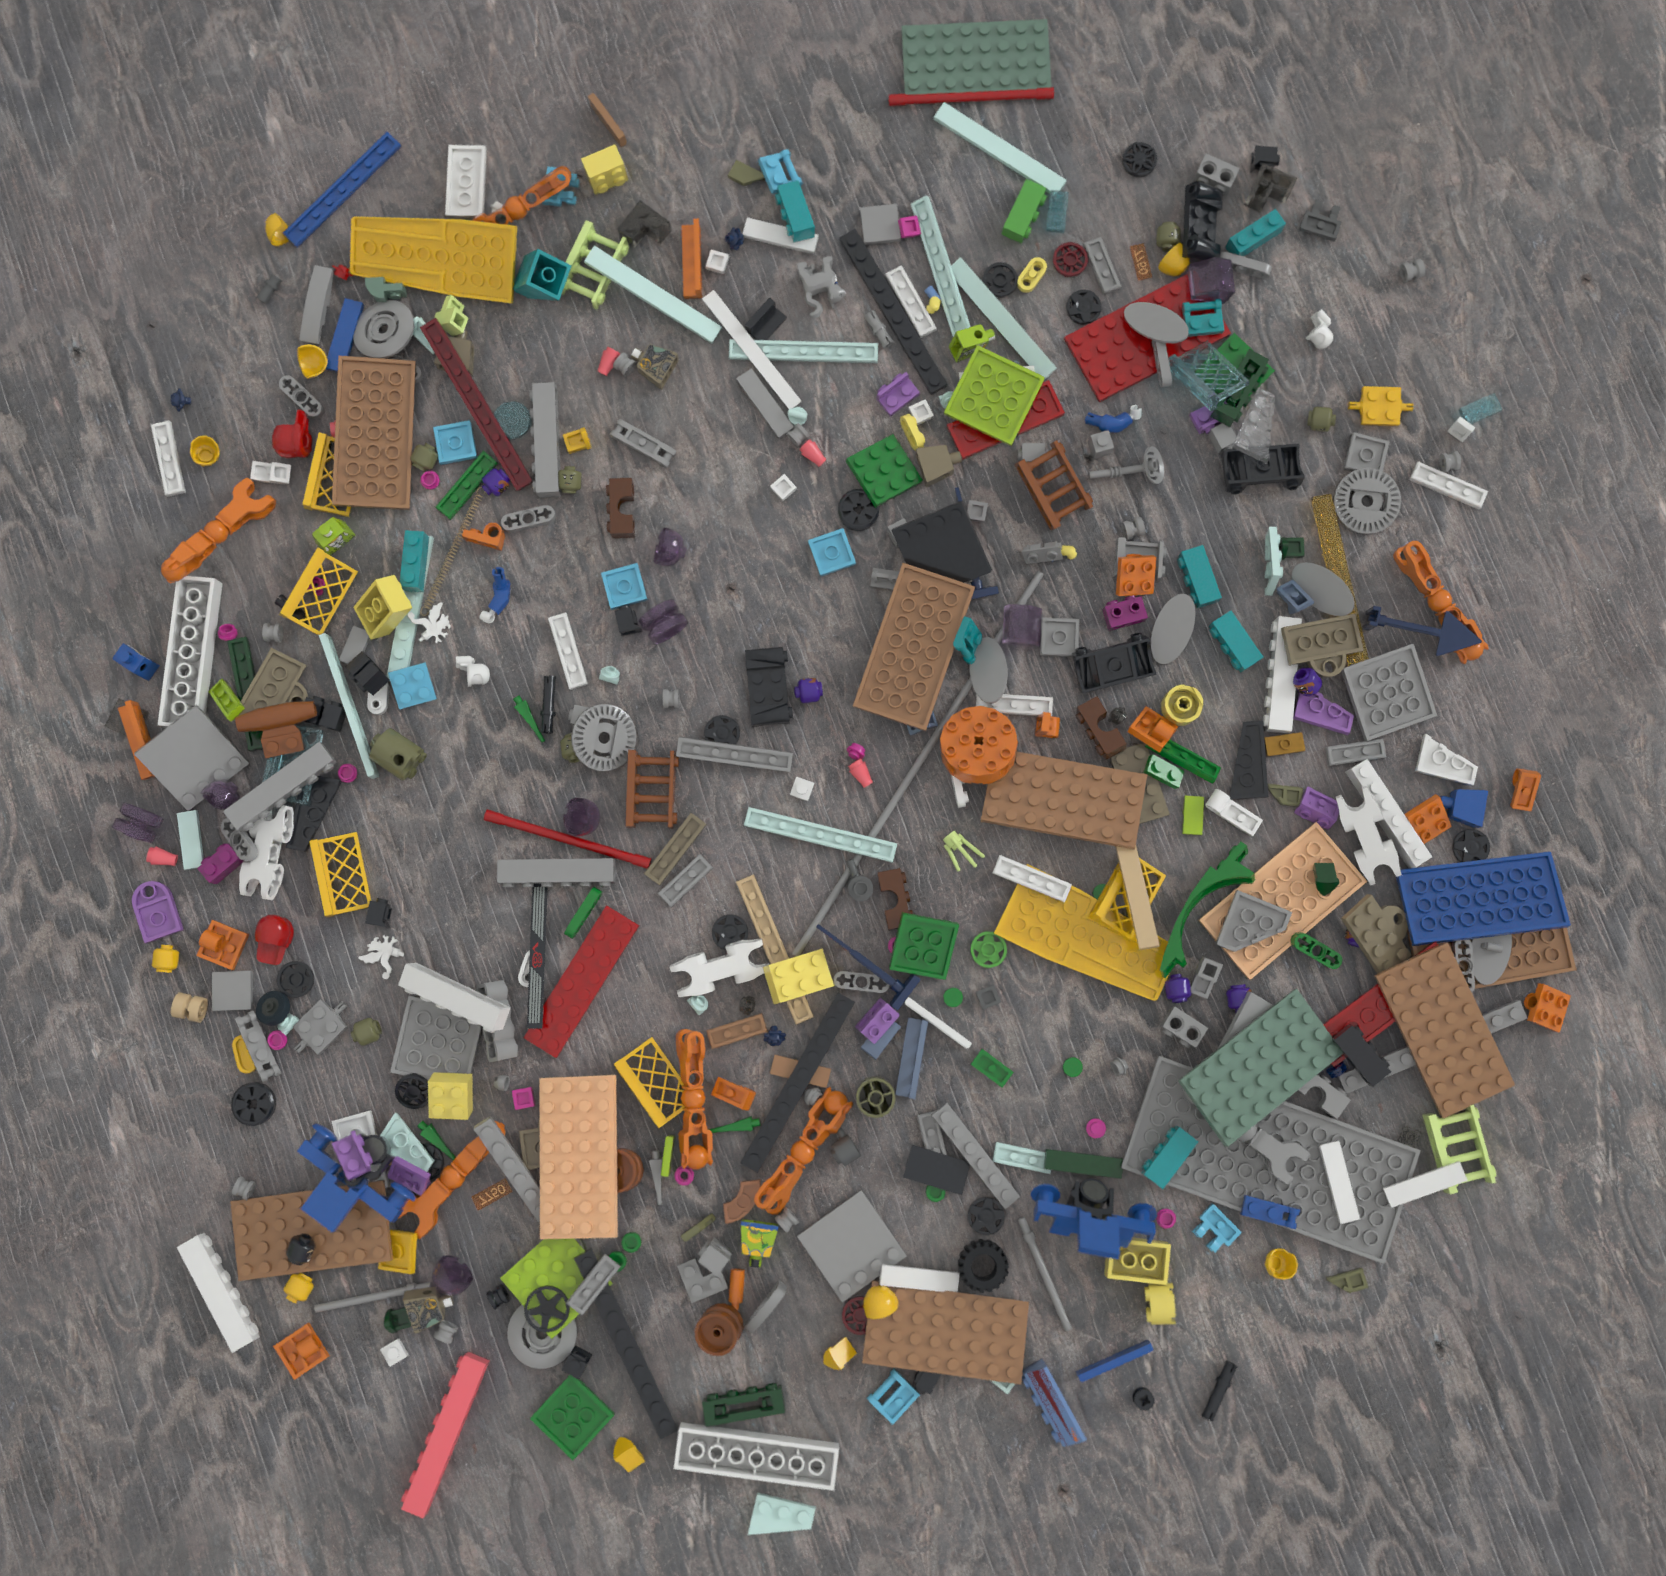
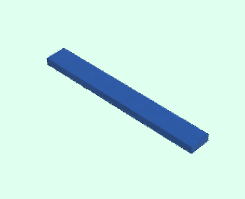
M386 132L283 232V235L298 248L401 148V144Z

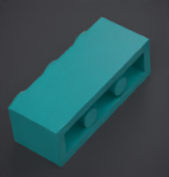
M799 181L778 185L775 200L776 204L781 206L780 214L782 220H786L787 235L792 237L793 243L814 238L815 225Z
M1274 209L1230 237L1225 248L1229 253L1244 257L1279 235L1286 222L1278 211Z
M405 530L400 584L404 591L424 593L429 536L424 531Z
M1201 545L1182 551L1178 556L1177 562L1179 568L1183 569L1185 574L1183 577L1184 583L1191 591L1190 597L1196 608L1219 602L1222 597L1204 546Z
M1232 610L1209 625L1210 634L1214 639H1218L1221 644V650L1224 654L1229 655L1232 660V666L1239 670L1240 673L1264 658Z
M1179 1126L1171 1127L1165 1135L1167 1137L1163 1144L1159 1143L1153 1151L1155 1153L1151 1160L1148 1158L1141 1167L1143 1169L1141 1173L1161 1189L1165 1188L1199 1142Z

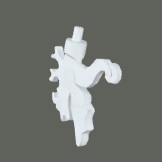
M442 602L438 603V605H433V608L429 611V620L426 618L414 619L415 615L412 612L408 613V618L411 619L412 623L421 624L427 629L421 634L420 642L424 639L427 641L430 637L435 636V643H438V641L442 642L438 635H442L444 638L445 635H448V633H443L441 630L445 629V626H448V629H450L449 616L444 617L445 615L442 614L440 620L436 623L440 615Z
M383 935L385 939L383 943L381 941L377 942L379 937H375L374 941L367 945V947H370L368 951L371 953L359 956L358 958L366 964H374L381 959L382 966L387 970V972L383 973L382 977L383 979H388L392 970L388 962L390 955L403 957L404 953L400 949L392 947L398 941L394 936L391 942H388L389 936L385 937Z

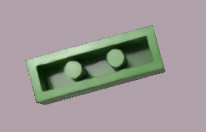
M1028 179L1025 180L1003 226V236L1021 244L1024 238L1028 239L1032 230L1030 225L1032 222H1036L1040 213L1038 209L1040 206L1043 207L1046 202V187Z

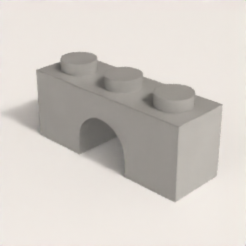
M1316 1075L1297 1091L1299 1094L1305 1095L1310 1088L1316 1086L1321 1092V1099L1316 1106L1334 1119H1338L1351 1101L1346 1097L1347 1093L1339 1087L1335 1089L1330 1085L1331 1081L1323 1075L1320 1077Z
M714 1237L712 1241L708 1239L698 1253L700 1256L698 1262L718 1276L729 1261L733 1251Z

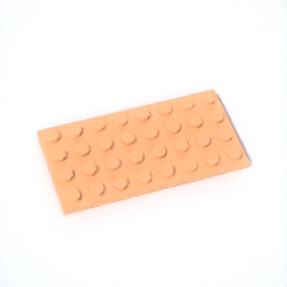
M1315 822L1254 873L1255 881L1253 884H1240L1198 921L1213 939L1217 941L1236 890L1292 912L1287 928L1283 932L1235 952L1221 947L1245 977L1251 980L1291 946V937L1294 933L1303 932L1306 934L1363 886L1367 880L1321 826ZM1314 863H1334L1336 875L1340 883L1331 893L1325 896L1321 895L1316 888L1313 871Z
M616 1075L540 1078V1239L618 1237Z

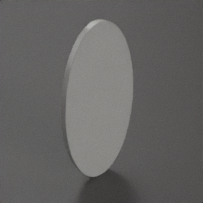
M1136 302L1128 305L1124 310L1125 320L1129 326L1149 339L1163 343H1179L1188 337L1189 330L1185 321L1175 312L1163 306L1147 302Z
M1300 563L1294 567L1292 579L1314 601L1312 606L1334 616L1348 615L1353 611V595L1344 581L1335 573L1314 563Z
M1182 593L1172 597L1163 606L1156 618L1151 635V652L1154 659L1160 664H1168L1174 661L1189 642L1195 623V605L1189 595Z
M984 637L975 651V662L970 664V677L973 688L979 698L985 703L993 704L1000 700L1004 694L1008 679L1006 658L1000 645L994 639Z
M1512 934L1472 939L1474 977L1479 983L1483 985L1492 984L1503 974L1511 953Z

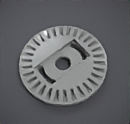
M395 300L377 302L369 306L360 315L354 331L353 339L357 349L368 358L385 359L399 353L406 347L414 333L415 326L412 312L406 305ZM382 325H388V330L385 333H379V328Z
M1361 468L1349 473L1340 481L1334 494V509L1338 519L1348 529L1361 534H1373L1387 528L1396 519L1401 506V495L1396 482L1387 473L1374 468ZM1351 491L1354 492L1351 498L1352 508L1349 507V497ZM1382 494H1384L1385 506L1383 511H1380L1383 503ZM1368 495L1372 498L1373 503L1371 506L1366 507L1362 504L1363 496Z
M598 704L586 709L575 721L571 735L572 747L577 758L587 767L597 771L614 770L628 760V750L635 749L636 729L630 716L621 708L609 704ZM609 719L613 721L615 724L612 725L607 722H599V720ZM602 732H607L609 735V740L606 743L599 741V735ZM595 750L600 753H609V755L597 756L593 752Z
M523 1305L514 1312L510 1319L507 1331L510 1349L520 1362L529 1367L546 1369L556 1366L564 1361L574 1348L577 1338L575 1319L561 1330V1337H558L557 1334L553 1339L549 1335L545 1339L537 1337V1330L532 1328L525 1318ZM529 1316L534 1325L541 1327L532 1316ZM523 1328L526 1329V1339L531 1345L530 1347L525 1344Z

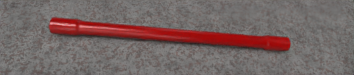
M1054 87L910 95L889 94V106L944 102L1054 99Z
M488 809L484 814V820L491 823L505 825L606 855L648 869L651 865L652 858L643 855L632 854L511 818Z

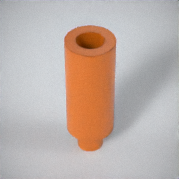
M733 1268L730 1273L728 1302H731V1306L739 1310V1303H743L745 1270Z

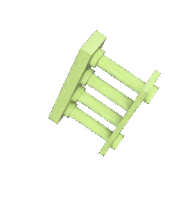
M586 220L566 260V263L572 266L562 295L565 294L566 290H573L591 298L593 308L597 310L599 305H602L605 300V293L611 280L606 276L580 266V261L582 257H587L590 253V250H588L590 241H596L616 250L613 258L621 262L623 256L627 255L629 246L627 238L624 236L620 243L596 234L593 223ZM579 273L600 282L596 292L573 283L571 280L573 275Z
M1474 1105L1465 1108L1466 1112L1450 1115L1444 1119L1432 1113L1422 1115L1437 1168L1457 1161L1461 1163L1479 1158L1482 1170L1465 1174L1467 1178L1465 1182L1485 1178L1486 1182L1496 1183V1170L1491 1165L1478 1120L1480 1114ZM1468 1119L1471 1131L1449 1137L1442 1136L1440 1128L1443 1125ZM1474 1139L1475 1151L1452 1157L1447 1155V1145ZM1458 1184L1443 1189V1191L1448 1194L1457 1193Z

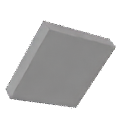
M897 204L860 207L865 245L901 241Z
M1353 432L1350 437L1343 469L1352 472L1361 468H1374L1383 471L1390 441Z
M1042 617L1040 656L1072 657L1075 649L1079 648L1080 619Z
M253 971L212 972V1011L253 1009Z

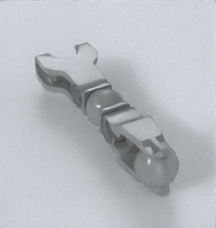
M1185 1092V1096L1188 1102L1195 1105ZM1254 1125L1238 1138V1140L1245 1141L1264 1156L1268 1172L1287 1185L1291 1184L1293 1177L1286 1171V1161L1294 1156L1307 1161L1311 1156L1298 1143L1289 1140L1279 1142L1266 1131L1257 1127V1125Z

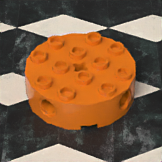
M984 706L964 708L953 714L944 725L940 737L942 762L949 773L961 782L990 784L1004 777L1014 765L1018 745L1016 730L1008 717L996 709Z

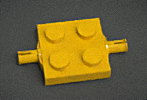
M1363 386L1361 388L1360 401L1348 402V410H1359L1361 425L1399 426L1401 412L1413 411L1414 408L1413 403H1402L1401 387Z

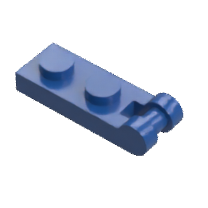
M1245 1195L1240 1214L1296 1229L1297 1223L1295 1222L1297 1215L1299 1216L1300 1209ZM1284 1212L1289 1213L1288 1220L1282 1219Z

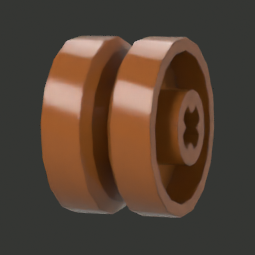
M627 1148L617 1149V1193H622L635 1188L642 1180L644 1172L643 1162L639 1155Z
M717 1303L710 1306L696 1324L695 1340L698 1346L705 1353L712 1356H723L729 1353L737 1344L744 1329L740 1313L733 1306L725 1303Z

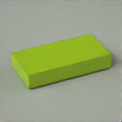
M1184 796L1182 834L1202 835L1204 797Z
M674 1135L665 1137L661 1176H670L675 1141Z

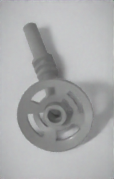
M1151 446L1145 450L1144 462L1142 464L1127 467L1114 466L1105 470L1089 471L1088 478H1117V476L1121 477L1125 474L1145 472L1153 484H1159L1164 477V464L1159 451Z

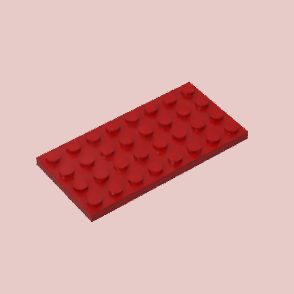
M1196 270L1070 333L1064 337V341L1100 403L1157 373L1152 339L1139 334L1129 326L1124 316V310L1128 305L1136 302L1157 304L1175 312L1183 319V302L1192 304L1211 302L1213 300ZM1214 309L1190 311V316L1213 314L1215 312ZM1223 320L1225 331L1221 334L1192 336L1179 343H1165L1169 365L1172 366L1229 337L1231 332L1225 321Z

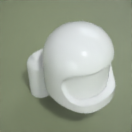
M1320 309L1310 317L1315 328L1306 339L1311 340L1317 349H1324L1332 343L1333 333L1328 328L1331 324V319Z
M456 656V668L467 671L468 687L474 684L485 685L489 681L490 671L486 665L474 664L475 660L471 656Z

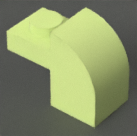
M449 295L446 296L441 311L437 312L435 317L440 322L444 331L451 336L463 334L469 318L462 313L464 305L455 297Z

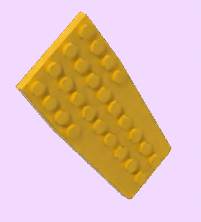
M354 216L351 219L350 273L366 278L384 277L386 282L403 283L404 286L456 297L513 303L517 226L463 219Z
M1026 864V866H1028V867H1031V868H1033V869H1036V870H1038V871H1041V870H1039V869H1037V868H1035V867H1033V866H1031V865H1029V864ZM1020 884L1016 885L994 934L1059 965L1149 1000L1156 1001L1168 978V976L1166 978L1162 977L1160 972L1168 941L1157 935L1159 947L1139 950L1136 934H1134L1131 941H1128L1100 921H1094L1088 917L1097 899L1072 885L1065 902ZM1114 910L1108 911L1105 919L1110 922H1116ZM1119 913L1120 920L1128 919V917ZM1121 922L1123 931L1129 934L1131 930L1130 922Z

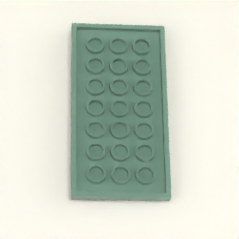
M1047 19L902 26L904 90L907 95L1051 87Z
M1293 989L1180 1078L1178 1082L1223 1145L1228 1147L1340 1057L1343 1051L1332 1041V1036L1298 989Z

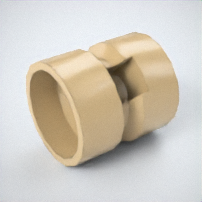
M179 992L172 1002L171 1015L180 1019L187 1017L189 1021L201 1023L208 1009V1000L199 996L192 998L190 994Z

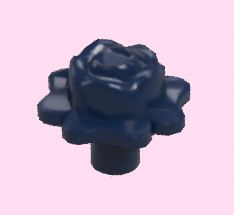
M732 228L725 236V241L730 245L731 250H738L743 244L744 236L739 228Z
M178 388L176 393L171 394V405L180 412L185 404H191V397H185L181 389Z
M771 1026L770 1031L764 1034L763 1041L773 1047L779 1046L782 1041H785L786 1033L778 1030L777 1026Z

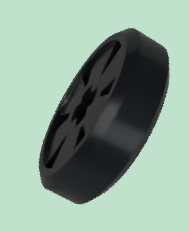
M853 489L845 493L840 499L838 515L842 524L848 529L864 531L876 523L879 516V506L874 507L863 489ZM856 506H861V509H864L861 511V514H856V511H853L856 509Z
M260 1082L242 1085L235 1091L231 1100V1110L234 1117L240 1123L247 1126L265 1123L272 1117L276 1109V1098L270 1087ZM257 1100V1108H251L250 1101Z

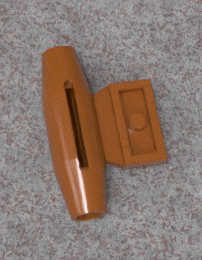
M314 701L287 702L258 708L236 716L235 723L238 732L263 731L261 743L265 758L305 750L301 731L295 724L316 717L317 710Z

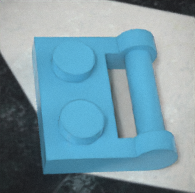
M787 149L777 154L760 157L758 160L771 194L777 193L778 185L797 180L800 186L803 184L801 178L796 173L790 159L791 154ZM781 161H784L791 181L787 180L780 164Z
M895 1368L890 1372L891 1375L883 1384L867 1397L868 1401L892 1425L920 1396V1393ZM897 1380L900 1383L899 1387L881 1404L879 1399Z

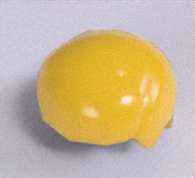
M205 435L198 436L190 443V456L196 464L203 467L212 466L218 460L220 451L218 444L213 438Z
M1277 1248L1270 1250L1266 1255L1265 1267L1272 1277L1286 1280L1292 1278L1297 1273L1298 1263L1294 1254L1289 1253L1285 1249Z

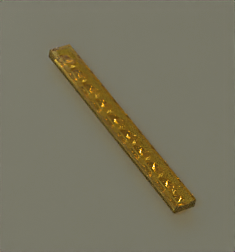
M1330 493L1314 496L1311 498L1326 568L1344 581L1354 598V609L1350 614L1356 615L1364 651L1346 655L1348 666L1369 658L1334 503Z

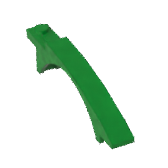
M1240 841L1237 846L1234 845L1231 848L1229 856L1218 864L1217 870L1210 866L1190 894L1175 922L1160 967L1162 977L1166 978L1177 964L1183 968L1187 965L1182 948L1183 929L1190 912L1198 902L1217 889L1235 884H1253L1255 881L1254 872L1240 864L1248 854L1247 845Z

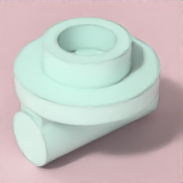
M953 391L939 396V402L943 408L946 409L954 393Z
M789 408L788 417L793 425L797 423L803 425L806 422L808 413L803 408Z
M606 666L601 669L599 679L617 685L620 672L613 666Z
M703 995L692 996L687 1000L698 1015H701L708 1008V1001Z
M289 1013L286 1019L278 1024L277 1028L287 1035L300 1019Z

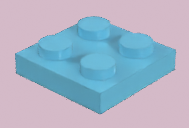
M470 420L433 427L439 463L441 465L477 458L473 428Z
M844 528L808 540L820 577L856 565Z
M638 563L601 573L611 610L648 600Z
M426 662L388 672L399 709L437 699Z

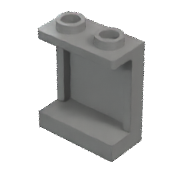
M1118 537L1115 546L1113 579H1117L1118 557H1126L1127 554H1140L1143 556H1156L1154 582H1159L1165 576L1163 558H1166L1167 548L1164 547V541L1159 543L1134 542Z

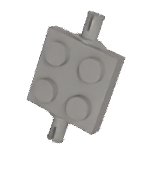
M320 999L293 1026L302 1039L294 1047V1050L300 1054L303 1049L309 1046L317 1055H321L348 1028L340 1016V1013L348 1007L347 1004L341 1001L335 1008H331L324 1000Z

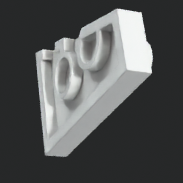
M1424 734L1415 772L1473 786L1478 767L1459 754L1453 753L1443 744H1439L1431 739L1432 737Z

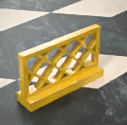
M318 433L302 505L304 509H314L349 517L351 507H347L345 512L337 510L332 505V501L327 493L333 490V486L326 490L321 486L322 480L327 477L333 482L331 477L333 470L328 472L325 465L331 459L334 460V454L331 453L329 447L331 442L335 443V438L324 433ZM323 495L330 502L324 507L316 505L318 498Z
M317 548L279 615L318 636L323 634L358 571L328 555L324 550ZM325 558L333 563L334 570L324 572L322 563ZM345 569L352 573L349 580L341 581L338 571ZM335 572L338 582L328 585L325 574ZM322 575L325 586L314 588L313 578ZM339 585L341 589L340 596L332 598L329 587ZM326 588L329 599L318 601L316 590ZM313 591L316 602L305 604L304 594ZM330 601L332 606L331 612L322 614L319 603ZM317 604L320 615L309 617L306 607ZM304 608L306 618L298 620L292 615L296 609ZM321 617L323 626L320 631L312 627L311 619Z
M357 832L309 841L325 917L328 918L368 908L371 896ZM354 837L355 845L351 851L342 846L346 839ZM332 842L337 845L332 855L325 852L324 843ZM339 848L349 853L344 862L334 857ZM351 855L359 860L355 870L346 865ZM332 859L341 864L335 874L328 869V864ZM344 866L353 871L347 881L338 876ZM355 873L363 879L359 888L349 883ZM336 877L345 882L340 892L332 889V883ZM347 885L357 890L351 900L342 895ZM361 892L366 895L368 904L358 905L353 901L358 893ZM340 896L349 901L345 909L337 910L336 901Z
M1139 858L1151 905L1166 875ZM1118 862L1088 917L1094 921H1100L1128 941H1131L1135 930ZM1151 873L1159 877L1156 884L1150 885L1148 874ZM1122 894L1125 905L1117 907L1115 898L1117 895ZM1126 907L1128 919L1120 920L1118 909ZM1114 910L1116 922H1110L1105 919L1108 911ZM1121 922H1130L1131 930L1129 934L1123 931Z
M653 1037L614 1063V1067L658 1129L683 1111L684 1106L677 1103L678 1093L684 1091L679 1089L680 1084L681 1086L684 1084L681 1081L680 1075ZM650 1043L656 1049L654 1057L643 1055L644 1047ZM632 1056L640 1057L639 1068H631L626 1060ZM642 1058L654 1060L652 1071L641 1069ZM656 1060L666 1063V1073L654 1071ZM668 1069H670L673 1074H668ZM632 1070L638 1071L637 1076L635 1075V1073H634ZM640 1072L652 1073L650 1085L642 1084L639 1081ZM654 1074L665 1075L663 1087L652 1085ZM667 1076L676 1077L678 1080L677 1089L666 1087ZM651 1087L663 1089L661 1101L652 1099L650 1096ZM665 1090L676 1091L675 1103L663 1101ZM655 1102L660 1103V1109ZM662 1105H674L673 1114L666 1118L661 1112ZM676 1106H682L676 1111Z

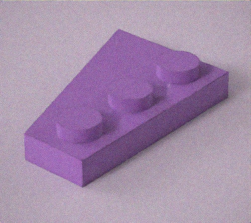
M1300 692L1298 693L1293 719L1345 735L1350 734L1354 715L1336 703H1331L1319 692L1312 696H1303Z

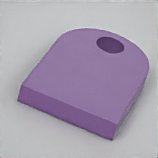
M149 881L137 887L132 896V906L144 943H150L184 930L173 895L165 884ZM151 886L154 889V893L152 896L147 897L145 891L147 887Z

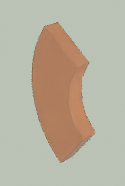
M760 1179L741 1181L738 1195L732 1201L723 1204L725 1224L740 1220L750 1212L755 1205V1195L761 1186Z

